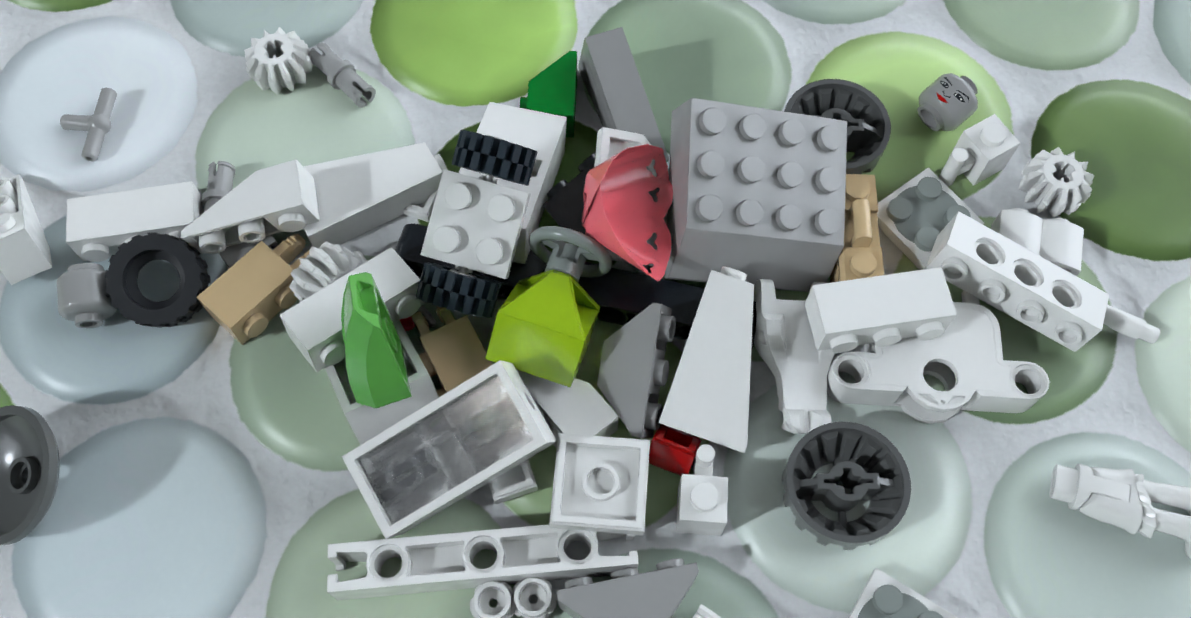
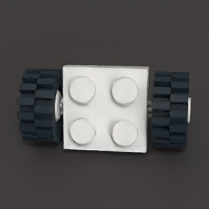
M460 130L451 164L486 175H480L479 179L443 169L420 255L456 266L451 268L436 263H424L416 293L417 299L467 315L472 314L477 317L483 316L486 318L493 316L501 282L473 273V270L508 279L531 196L530 193L497 184L498 180L494 179V177L528 186L537 151L498 137Z

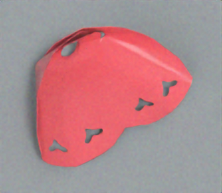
M646 144L626 148L589 170L586 175L583 192V227L585 228L586 235L651 278L660 281L665 275L671 253V234L663 218L672 204L673 189L669 180L668 166L663 149ZM653 159L655 160L653 168L657 173L656 177L646 168ZM659 188V192L656 193L658 201L654 202L653 197L648 192ZM653 233L657 235L654 241L657 245V250L646 242L652 237ZM653 264L654 266L650 268L651 273L643 265Z

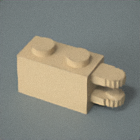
M294 233V235L287 237L285 241H282L273 250L263 241H260L196 298L210 316L240 344L244 345L250 338L260 335L266 329L268 322L282 309L291 307L298 300L294 296V292L289 288L294 280L290 273L301 264L299 258H305L309 255L310 251L308 250V252L304 253L292 265H289V263L303 251L306 240L299 234Z
M436 306V313L440 321L444 323V326L430 332L429 324L420 311L411 317L420 334L419 338L424 350L423 353L419 354V357L430 378L436 375L442 387L436 391L440 397L490 367L492 363L490 360L485 359L487 353L467 315L455 320L450 310Z

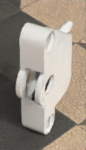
M963 290L961 293L962 302H953L957 315L943 335L931 340H919L917 336L903 338L893 345L878 347L875 343L865 344V352L851 351L838 355L827 374V394L830 398L840 403L901 407L906 414L915 420L934 424L949 420L959 410L1023 413L1046 394L1050 381L1045 370L1036 363L1003 360L1001 332L997 318L989 309L980 305V300L977 297ZM838 372L851 374L855 378L856 383L845 382L841 379ZM928 374L938 378L943 383L945 391L931 388L926 383L923 375ZM1015 382L1022 384L1027 389L1028 394L1019 390Z

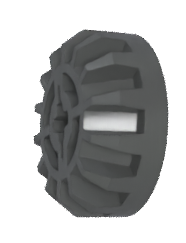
M823 79L811 82L801 87L792 95L784 112L847 121L846 152H854L855 154L850 160L846 161V174L871 172L883 155L891 134L890 118L879 98L865 87L847 80Z
M853 422L828 423L808 432L796 444L790 454L781 480L784 482L785 490L783 496L785 507H790L796 517L795 525L801 531L807 529L815 535L817 543L824 546L830 543L843 547V550H853L858 546L867 544L873 545L881 540L901 521L906 513L911 496L910 474L905 460L898 449L881 433L865 425ZM833 463L829 473H817L811 479L812 475L820 467ZM838 480L842 481L843 486L836 485ZM844 488L851 489L852 491L849 494H845ZM860 500H870L866 512L860 518L847 522V511L854 508ZM812 501H822L827 508L838 512V522L823 516L815 508Z

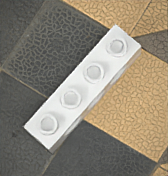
M959 211L938 234L925 269L942 267L946 281L1074 352L1102 331L1109 299L1108 293Z

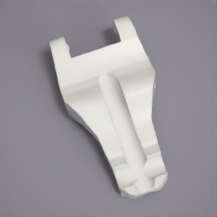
M758 279L754 287L757 313L754 344L759 355L775 376L779 398L778 409L783 413L781 428L794 434H807L821 425L832 423L831 415L826 410L827 374L835 353L831 349L816 350L805 307L806 301L776 299L773 280ZM813 282L810 286V290L813 285L825 284L827 282Z

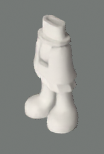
M1058 464L1054 466L1051 477L1050 498L1067 502L1069 509L1077 510L1079 508V511L1088 517L1122 528L1132 535L1138 531L1144 537L1151 539L1154 531H1159L1185 540V552L1191 560V487L1144 480L1143 474H1135L1133 469H1109L1089 467L1082 464H1077L1075 469ZM1151 502L1188 510L1190 516L1153 508Z

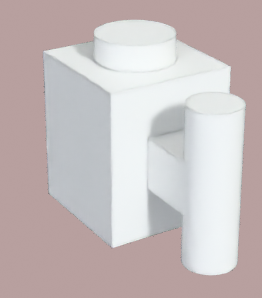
M994 114L963 131L939 178L947 186H951L957 176L964 174L974 186L1004 169L1020 145V142Z
M704 444L697 449L692 466L693 475H681L677 494V533L721 536L727 524L728 477L713 476L715 450L710 445Z

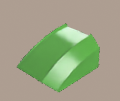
M363 272L349 276L343 295L341 321L345 345L346 370L356 402L377 409L412 397L402 341L372 274Z

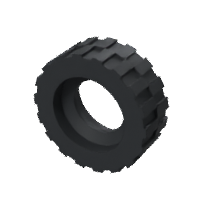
M156 232L147 233L148 235L134 236L131 238V241L123 243L118 247L119 250L115 255L111 256L109 268L105 271V278H107L105 289L112 299L111 304L115 309L120 310L124 318L133 320L136 324L142 326L162 328L177 326L179 322H187L195 312H199L203 307L196 297L211 283L210 275L207 273L208 265L206 261L200 257L201 253L196 248L168 234L161 235ZM154 260L170 262L175 266L180 276V285L177 292L165 301H151L144 297L138 288L137 279L140 270L147 263Z

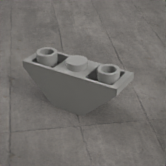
M658 303L649 305L604 340L597 386L633 437L653 438L654 430H658L661 425L659 420L663 407L662 404H658L660 386L666 385L669 374V361L664 360L667 342H672L676 326L675 317L671 316L672 309Z
M681 558L666 560L656 565V571L639 574L638 568L621 569L611 573V580L593 583L592 577L572 579L564 583L565 589L556 590L559 608L573 618H672L699 573L697 562L685 565L684 560Z

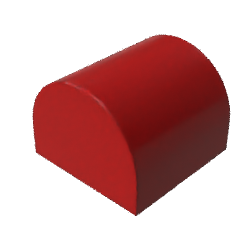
M661 424L650 444L649 464L679 476L689 474L702 440L697 436Z

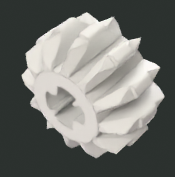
M279 27L274 34H269L264 30L263 37L261 39L251 38V47L244 50L246 70L250 78H253L263 91L271 88L278 95L282 88L287 87L293 92L294 84H306V74L312 72V62L308 56L310 52L308 45L305 44L304 40H300L295 31L286 34Z
M1057 147L1050 153L1042 150L1030 162L1026 163L1022 169V179L1018 189L1027 193L1024 203L1034 202L1037 204V213L1048 209L1054 218L1062 212L1070 215L1082 203L1086 202L1091 195L1092 188L1090 186L1095 175L1086 172L1088 162H1078L1075 160V151L1064 155L1061 149Z
M326 241L319 249L312 246L309 255L305 258H299L301 264L290 273L294 280L289 288L294 292V296L300 300V303L359 267V260L355 258L354 253L346 247H341L339 244L333 245Z

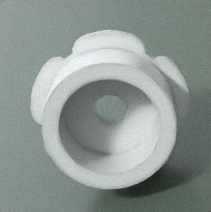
M534 577L518 581L513 588L514 597L511 598V609L517 617L522 616L524 618H545V615L551 614L557 603L556 594L551 591V583L547 579ZM532 595L538 597V601L535 604L529 602V598Z
M491 581L476 587L474 597L470 600V611L474 618H512L516 606L512 598L514 594L513 589L507 583ZM492 599L498 601V605L495 608L489 606V602Z

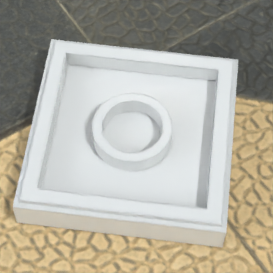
M558 433L550 528L644 535L650 440Z

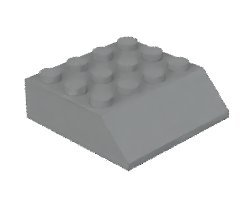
M691 98L673 110L669 180L672 184L673 198L667 214V227L671 234V253L665 271V279L707 283L711 270L720 273L722 266L747 274L745 281L754 284V287L758 279H771L774 282L775 289L809 292L813 282H827L844 247L847 121Z

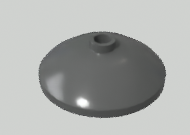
M10 405L0 408V545L16 543L34 530L51 506L59 479L60 459L55 436L42 415L31 408Z

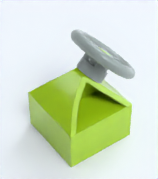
M544 226L537 228L529 236V246L532 252L547 264L545 272L519 280L498 310L485 359L495 363L499 360L513 363L516 370L571 387L587 352L600 310V306L578 282L580 277L594 278L607 274L612 268L613 261L607 249L593 238L569 228ZM543 243H544L545 245L551 247V248L553 249L552 252H551L550 250H548V249L543 245ZM586 260L599 261L595 265H585Z

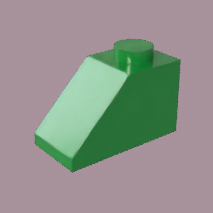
M577 51L567 52L532 78L528 83V96L520 98V108L567 117L566 137L574 138L578 76Z

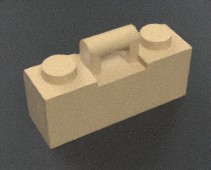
M846 174L844 247L830 274V283L884 275L877 217L878 201L875 175Z

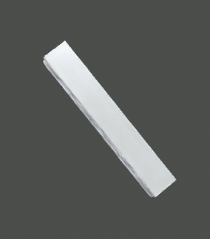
M549 524L328 544V558L336 565V571L345 570L346 562H366L368 573L364 578L342 582L338 580V574H330L327 577V592L338 601L476 588L478 585L491 581L512 585L518 581L533 577L556 581L581 577L610 576L612 572L621 569L638 568L639 562L637 550L629 551L627 556H600L598 554V541L625 537V541H632L635 537L633 534L550 528ZM574 541H582L589 546L591 551L585 559L579 561L572 560L565 554L567 545ZM490 549L497 553V559L491 567L478 569L473 566V558L479 551ZM393 557L402 559V568L398 574L390 578L381 576V567L385 561Z

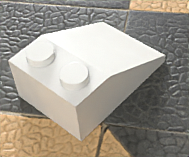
M400 320L395 322L394 325L402 341L412 397L377 409L356 402L349 384L346 358L344 357L337 364L325 367L344 415L360 445L439 398L429 373Z

